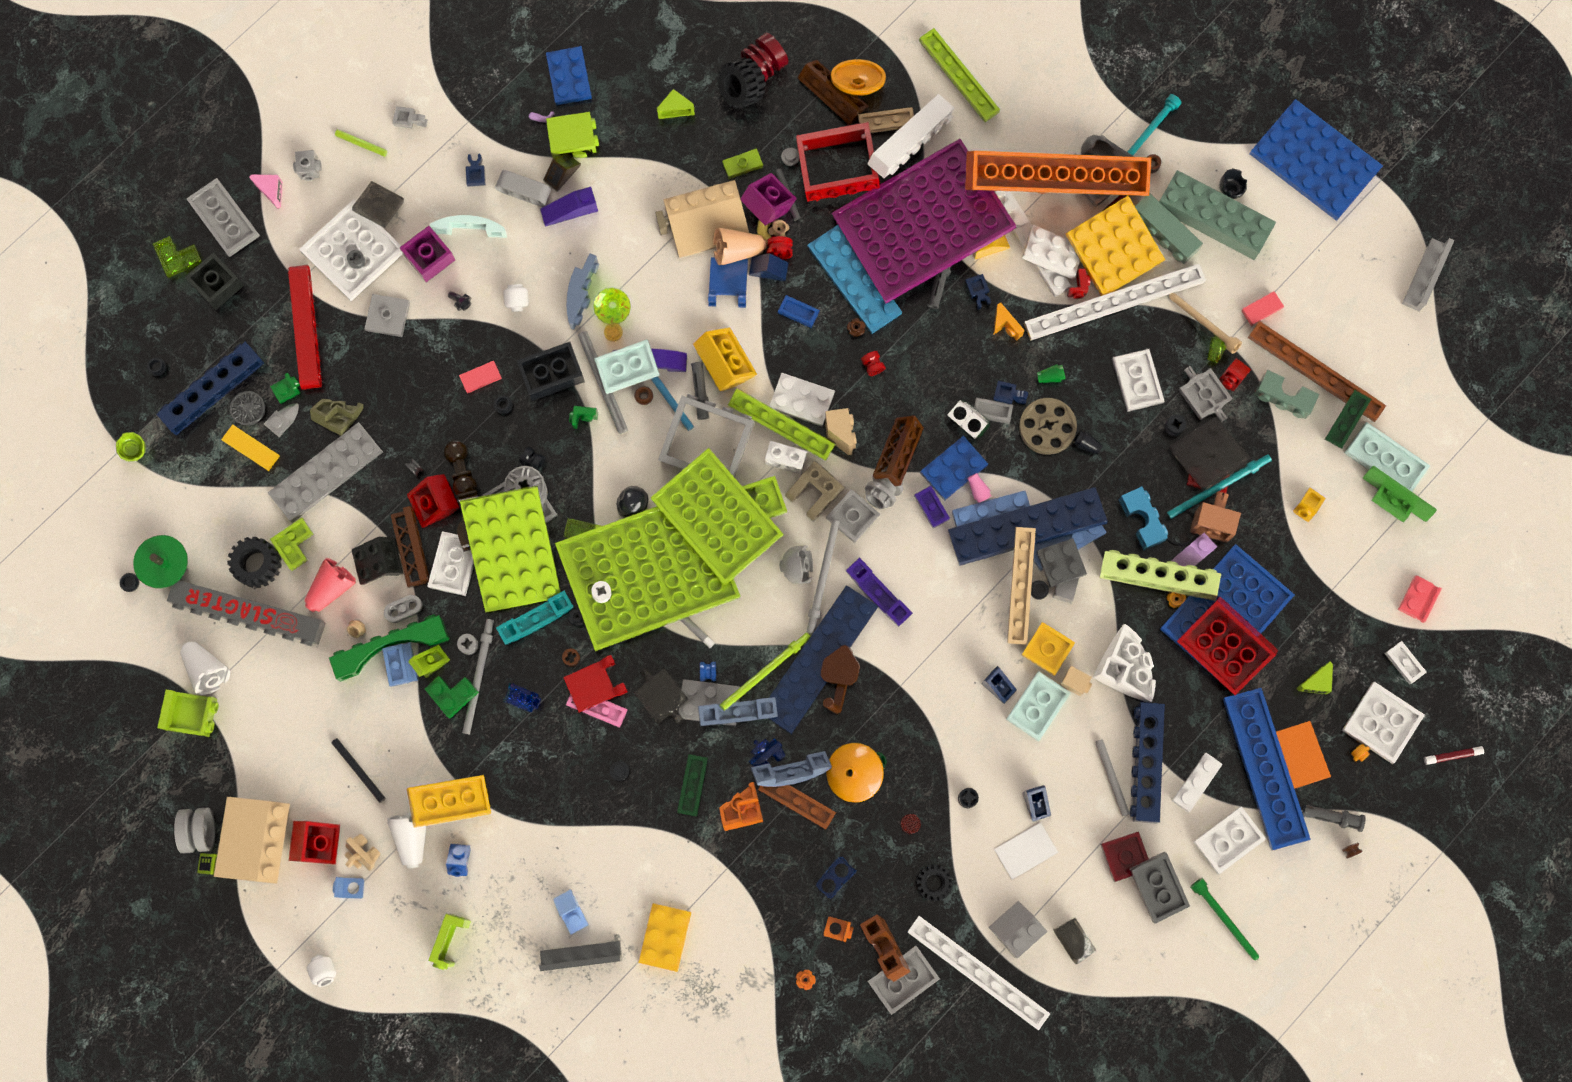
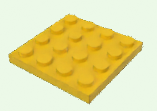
M1126 196L1065 233L1101 296L1116 291L1165 261L1129 196Z

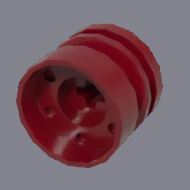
M767 32L755 40L756 46L750 44L747 46L748 49L745 48L741 51L742 58L752 59L753 62L758 64V68H761V73L765 77L764 82L768 80V77L774 75V70L779 71L789 63L783 47Z

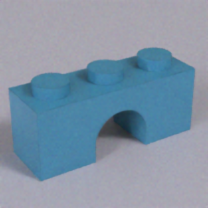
M1140 487L1122 495L1119 498V502L1127 517L1132 514H1139L1145 519V527L1136 532V536L1145 551L1164 542L1168 538V531L1164 524L1161 525L1158 519L1159 513L1150 503L1149 493L1146 490L1144 491L1143 487Z

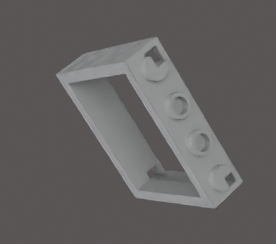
M687 394V397L681 396L658 460L681 469L686 468L690 464L668 456L685 405L689 404L745 425L729 472L735 478L755 423L751 420L752 417L743 413L740 416L733 414L734 410L723 407L722 410L715 408V403L706 400L705 403L697 401L698 397Z

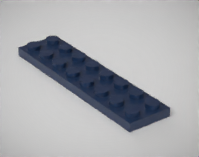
M1096 487L951 528L948 529V533L958 564L961 566L1013 551L1015 527L1036 528L1035 544L1107 524L1108 520Z
M845 586L769 698L775 697L778 717L768 718L792 735L827 683L821 677L823 660L843 645L852 647L877 610L878 606L849 586Z

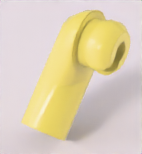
M759 220L757 234L766 240L767 245V239L771 238V235L767 232L771 223L765 226Z

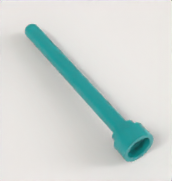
M1170 94L1165 100V107L1127 151L1133 156L1168 113L1176 110L1181 105V100L1176 95Z

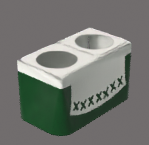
M960 400L948 414L952 420L974 439L981 437L990 426V421L965 400ZM961 406L966 409L967 415L964 419L958 420L954 417L953 412L956 407ZM971 419L980 421L981 428L978 432H971L968 429V422Z

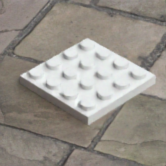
M355 200L350 202L299 249L350 301L356 298L402 255L401 245ZM359 250L365 257L363 267L354 269L349 265L347 255L350 251ZM355 256L354 263H357V260L360 259L358 256Z

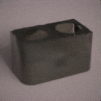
M1071 918L1053 929L1075 964H1079L1096 951L1076 918Z

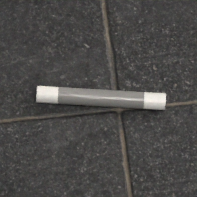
M688 617L680 620L709 648L715 644Z

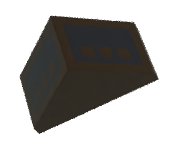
M568 153L552 159L543 181L558 192L581 166V163Z

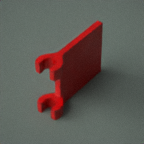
M612 655L563 677L579 713L628 692L624 683L613 687L605 668L615 665Z

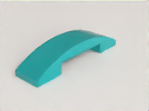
M564 590L549 598L544 604L516 619L512 618L496 627L506 645L548 625L574 607Z

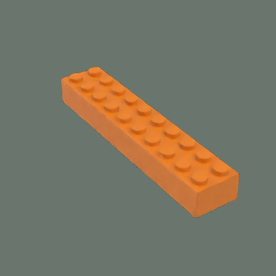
M967 151L965 190L1149 196L1151 158Z

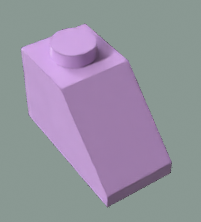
M1203 533L1171 561L1178 563L1180 566H1196L1217 546Z

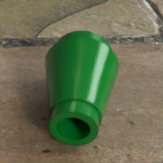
M1056 364L1037 372L1039 383L1061 382V380H1065L1063 365Z

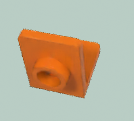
M828 917L824 936L846 942L847 938L851 939L854 927H850L851 922ZM832 923L840 924L841 932L834 935L830 932L829 928Z

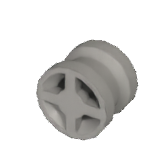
M463 634L459 637L457 646L462 653L472 655L477 652L479 643L473 635Z

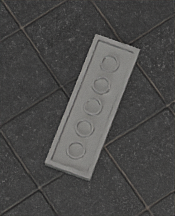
M358 422L275 486L268 494L293 523L383 453V451Z

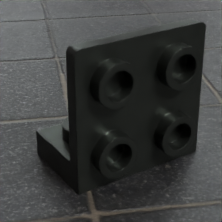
M378 536L352 549L360 585H365L383 576H399L403 574L395 537Z

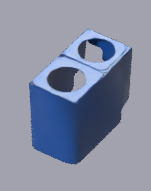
M839 857L815 886L831 899L842 887L841 883L844 885L856 870L843 857ZM841 863L845 864L849 869L847 876L843 878L835 874V867ZM825 879H832L835 882L836 888L833 892L827 893L822 889V882Z

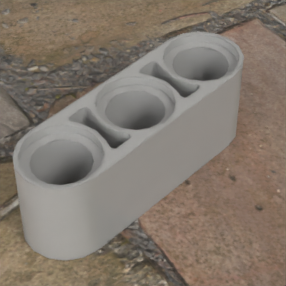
M502 170L495 186L496 190L541 207L545 206L551 192V188L548 185L507 170Z

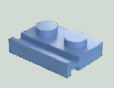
M410 642L382 648L390 687L418 681L417 673L408 662L414 656Z

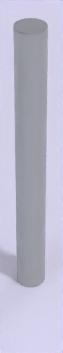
M1103 739L1098 740L1096 745L1122 816L1128 815L1130 813Z

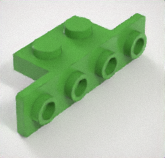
M1372 466L1363 476L1364 480L1378 489L1371 501L1403 523L1408 519L1411 512L1427 522L1437 511L1432 505L1375 466Z

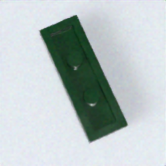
M1354 390L1324 440L1342 449L1372 399Z
M688 754L677 813L697 817L708 758Z

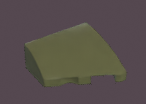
M321 399L310 409L311 420L342 436L355 422L364 407L361 403H358L357 406L346 405V401Z

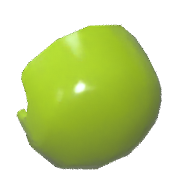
M134 432L123 433L116 441V452L125 461H138L145 454L146 443L140 435Z

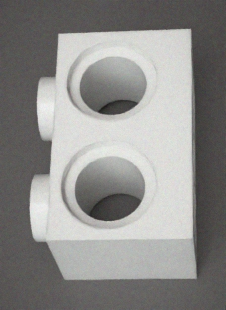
M770 441L765 456V464L802 474L807 451Z

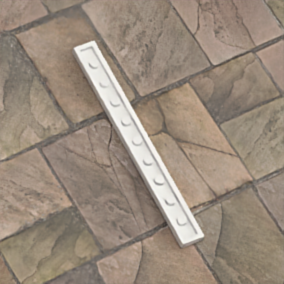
M1196 264L1025 321L1024 326L1031 341L1205 283L1206 279L1200 264Z

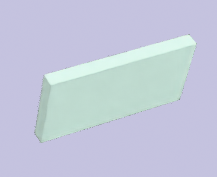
M1368 422L1363 425L1344 452L1368 470L1372 466L1377 467L1411 492L1430 467L1429 464Z

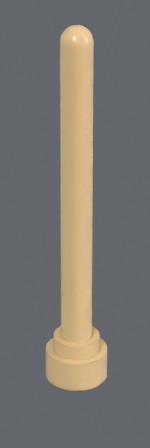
M1169 294V298L1221 339L1229 352L1234 354L1238 351L1242 341L1237 337H1229L1177 294Z

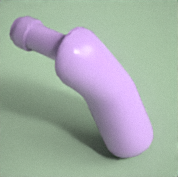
M531 112L529 119L547 123L546 118H551L555 113L550 112L546 117Z

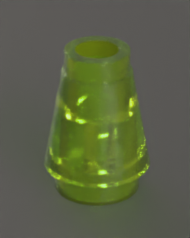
M1216 335L1211 337L1207 359L1218 363L1226 350V346Z

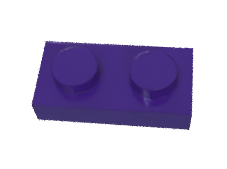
M932 486L914 495L932 528L950 520Z

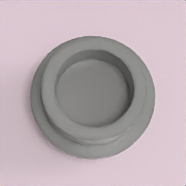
M794 148L785 149L781 155L783 163L788 166L796 165L800 159L799 152Z

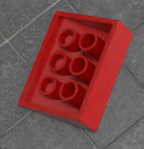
M1219 597L1177 640L1183 648L1234 695L1267 665L1278 652L1275 646L1222 597Z

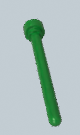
M1203 877L1190 886L1195 894L1198 893L1199 896L1202 895L1253 960H1258L1259 954L1209 893L1208 884Z

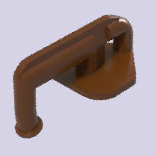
M846 645L841 646L823 660L821 677L824 681L837 684L834 700L833 698H826L823 701V706L836 714L841 713L847 686L856 682L860 669V664L853 655L852 649Z

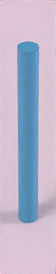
M658 376L651 378L670 407L676 412L678 403ZM683 412L680 420L686 429L690 431L694 426Z

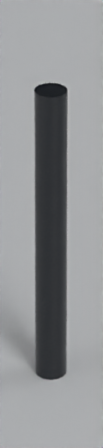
M334 739L331 744L377 801L379 803L384 801L386 798L339 739Z

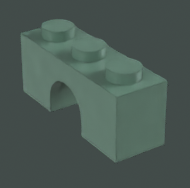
M1267 370L1262 376L1254 395L1264 402L1275 404L1278 409L1292 412L1297 418L1306 419L1311 414L1320 394L1302 386L1295 396H1289L1282 389V383L1285 378Z

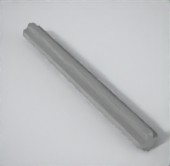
M583 331L578 334L582 347L619 434L628 431L613 392L605 393L594 359L598 356L588 332Z

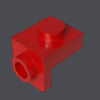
M1086 268L1078 269L1076 273L1077 287L1069 288L1068 297L1081 299L1086 296L1089 290L1088 286H1090V276L1086 274Z

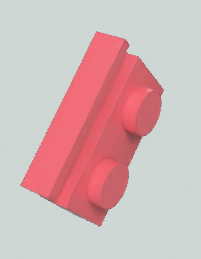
M1416 575L1398 610L1424 623L1442 588L1436 587L1433 583Z

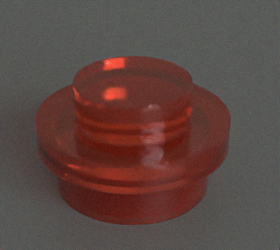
M908 814L902 818L901 828L905 833L914 834L920 829L921 822L916 815Z

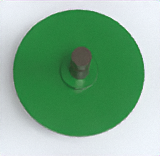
M157 535L145 540L136 550L133 559V568L137 578L143 584L159 589L167 588L177 583L184 576L188 565V556L184 546L177 539L167 535Z

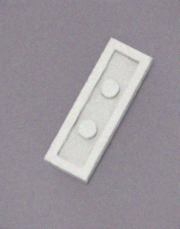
M1204 753L1172 801L1189 813L1222 766V763L1209 754Z

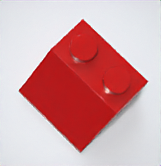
M445 474L426 477L407 494L422 528L449 517L460 508Z
M293 821L288 861L336 865L340 825Z

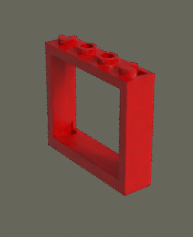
M869 122L796 136L807 202L819 201L824 198H836L840 195L856 194L857 192L880 188L878 173L872 168L871 175L810 186L804 151L866 139L870 159L874 149Z

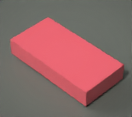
M1275 291L1241 311L1250 325L1253 326L1283 309L1284 305Z
M494 361L459 375L467 394L502 379Z

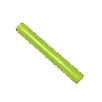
M339 129L335 132L336 137L385 157L387 155L386 149Z

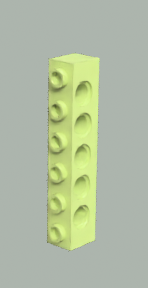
M1109 550V552L1105 551L1100 573V578L1214 601L1217 598L1221 573H1217L1216 570H1200L1193 565L1180 566L1173 561L1164 563L1159 562L1156 558H1139L1140 556L1136 554L1123 555L1116 550ZM1123 563L1127 566V568L1125 570H1120L1117 567V564ZM1143 567L1146 572L1140 574L1136 571V568ZM1163 571L1165 576L1158 577L1155 572ZM1180 574L1185 580L1178 581L1175 579V575ZM1200 578L1204 581V584L1197 585L1194 579Z

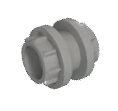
M872 476L873 481L868 482L865 486L867 501L879 509L893 506L896 502L895 496H899L903 491V483L901 486H894L888 478L875 479Z

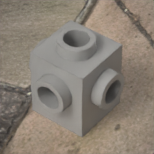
M315 151L295 152L296 162H293V169L300 179L311 181L314 178H319V171L322 170V166Z

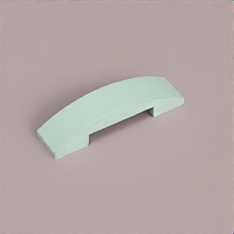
M456 215L430 223V227L436 234L452 235V228L486 230L488 237L507 238V233L503 226L479 216Z

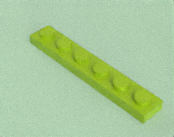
M935 28L919 38V42L984 122H987L1000 112L999 107Z
M738 388L728 403V406L751 416V419L825 461L836 444Z

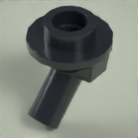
M452 291L448 293V297L456 301L454 306L458 311H465L471 306L472 303L470 301L472 298L467 294L461 296Z

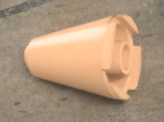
M726 228L715 230L713 245H716L717 251H714V256L718 265H726L763 254V251L766 250V240L761 235Z

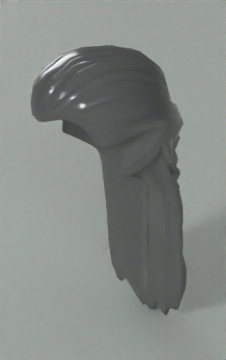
M1103 135L1087 137L1081 146V155L1134 157Z

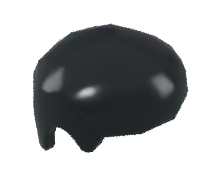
M1229 169L1220 179V191L1232 199L1240 198L1247 190V179L1242 177L1241 170Z

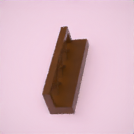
M818 60L805 64L798 76V79L849 125L855 122L858 114L867 111L869 108L857 95L844 94L831 82V72Z
M915 415L895 419L873 473L875 479L888 478L894 486H901L924 429ZM906 423L902 428L899 429L901 424ZM900 436L899 440L893 444L894 440ZM888 466L887 471L881 472L882 469Z
M411 506L404 507L402 512L391 514V519L407 587L411 588L428 583L430 576L414 510ZM405 516L406 526L403 529L398 526L396 518ZM405 533L409 534L411 541L408 547L402 544L401 541ZM409 551L413 552L415 558L412 565L406 562L405 558ZM415 569L418 571L420 580L411 582L410 574Z

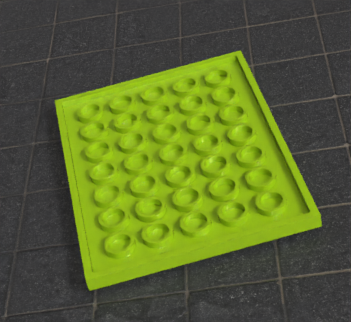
M658 506L555 543L595 651L740 598L734 578L727 585H724ZM598 581L608 583L611 588V597L605 603H598L592 597V587Z

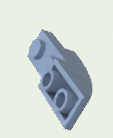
M591 253L582 269L574 268L568 286L567 317L570 328L575 330L576 325H580L584 309L589 307L591 299L586 290L591 285L593 273L596 274L599 268L597 256Z

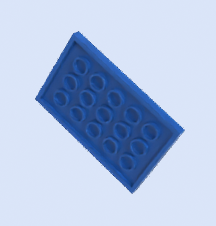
M1296 99L1249 153L1336 221L1383 167L1382 164Z
M1236 544L1213 568L1217 573H1221L1216 600L1222 597L1260 634L1295 595ZM1189 596L1160 630L1195 659L1177 640L1215 601Z

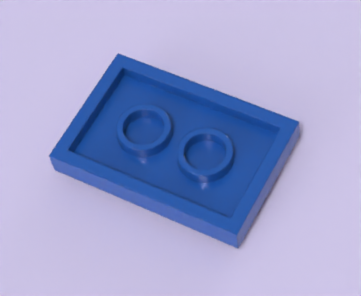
M582 46L547 52V62L556 105L592 99Z
M963 436L922 469L920 474L941 498L946 501L969 482L968 477L981 472L988 466V463Z

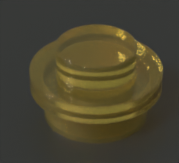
M617 323L608 324L604 329L606 339L612 342L621 339L623 335L622 327Z

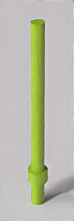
M805 633L797 641H792L786 650L719 705L720 708L725 711L789 656L800 651L801 646L811 636Z

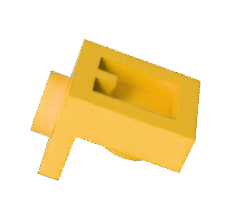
M1309 488L1293 512L1309 522L1318 512L1326 498L1312 488Z

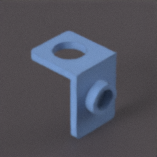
M336 877L333 883L334 897L363 898V878ZM352 882L359 885V891L356 894H351L348 891V886Z

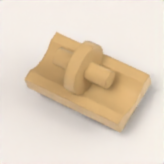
M362 834L357 835L353 839L349 837L345 845L349 850L344 855L348 859L345 865L348 868L354 865L359 869L363 864L371 871L374 868L375 862L380 857V852L375 847H372L366 853L362 848L368 841Z

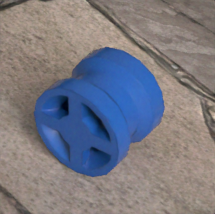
M700 662V681H705L706 679L716 681V662H711L710 664Z

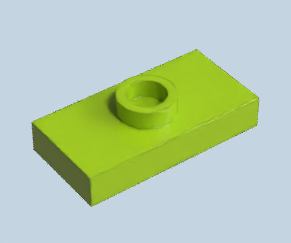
M757 149L722 161L729 179L763 167Z

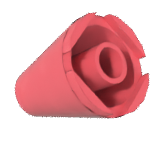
M325 558L304 599L306 608L312 612H320L356 583L355 577L343 566L340 568L336 565L337 562L330 558Z

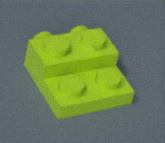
M775 476L742 486L769 518L787 513Z

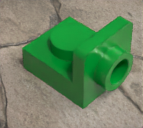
M289 373L284 374L286 378L270 386L280 404L301 393L298 389L300 383L295 376L291 377Z
M574 406L573 411H570L569 423H572L573 428L577 429L579 418L585 422L598 420L597 408Z

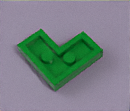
M438 676L425 688V691L448 718L453 717L479 693L466 677L451 689L443 678Z

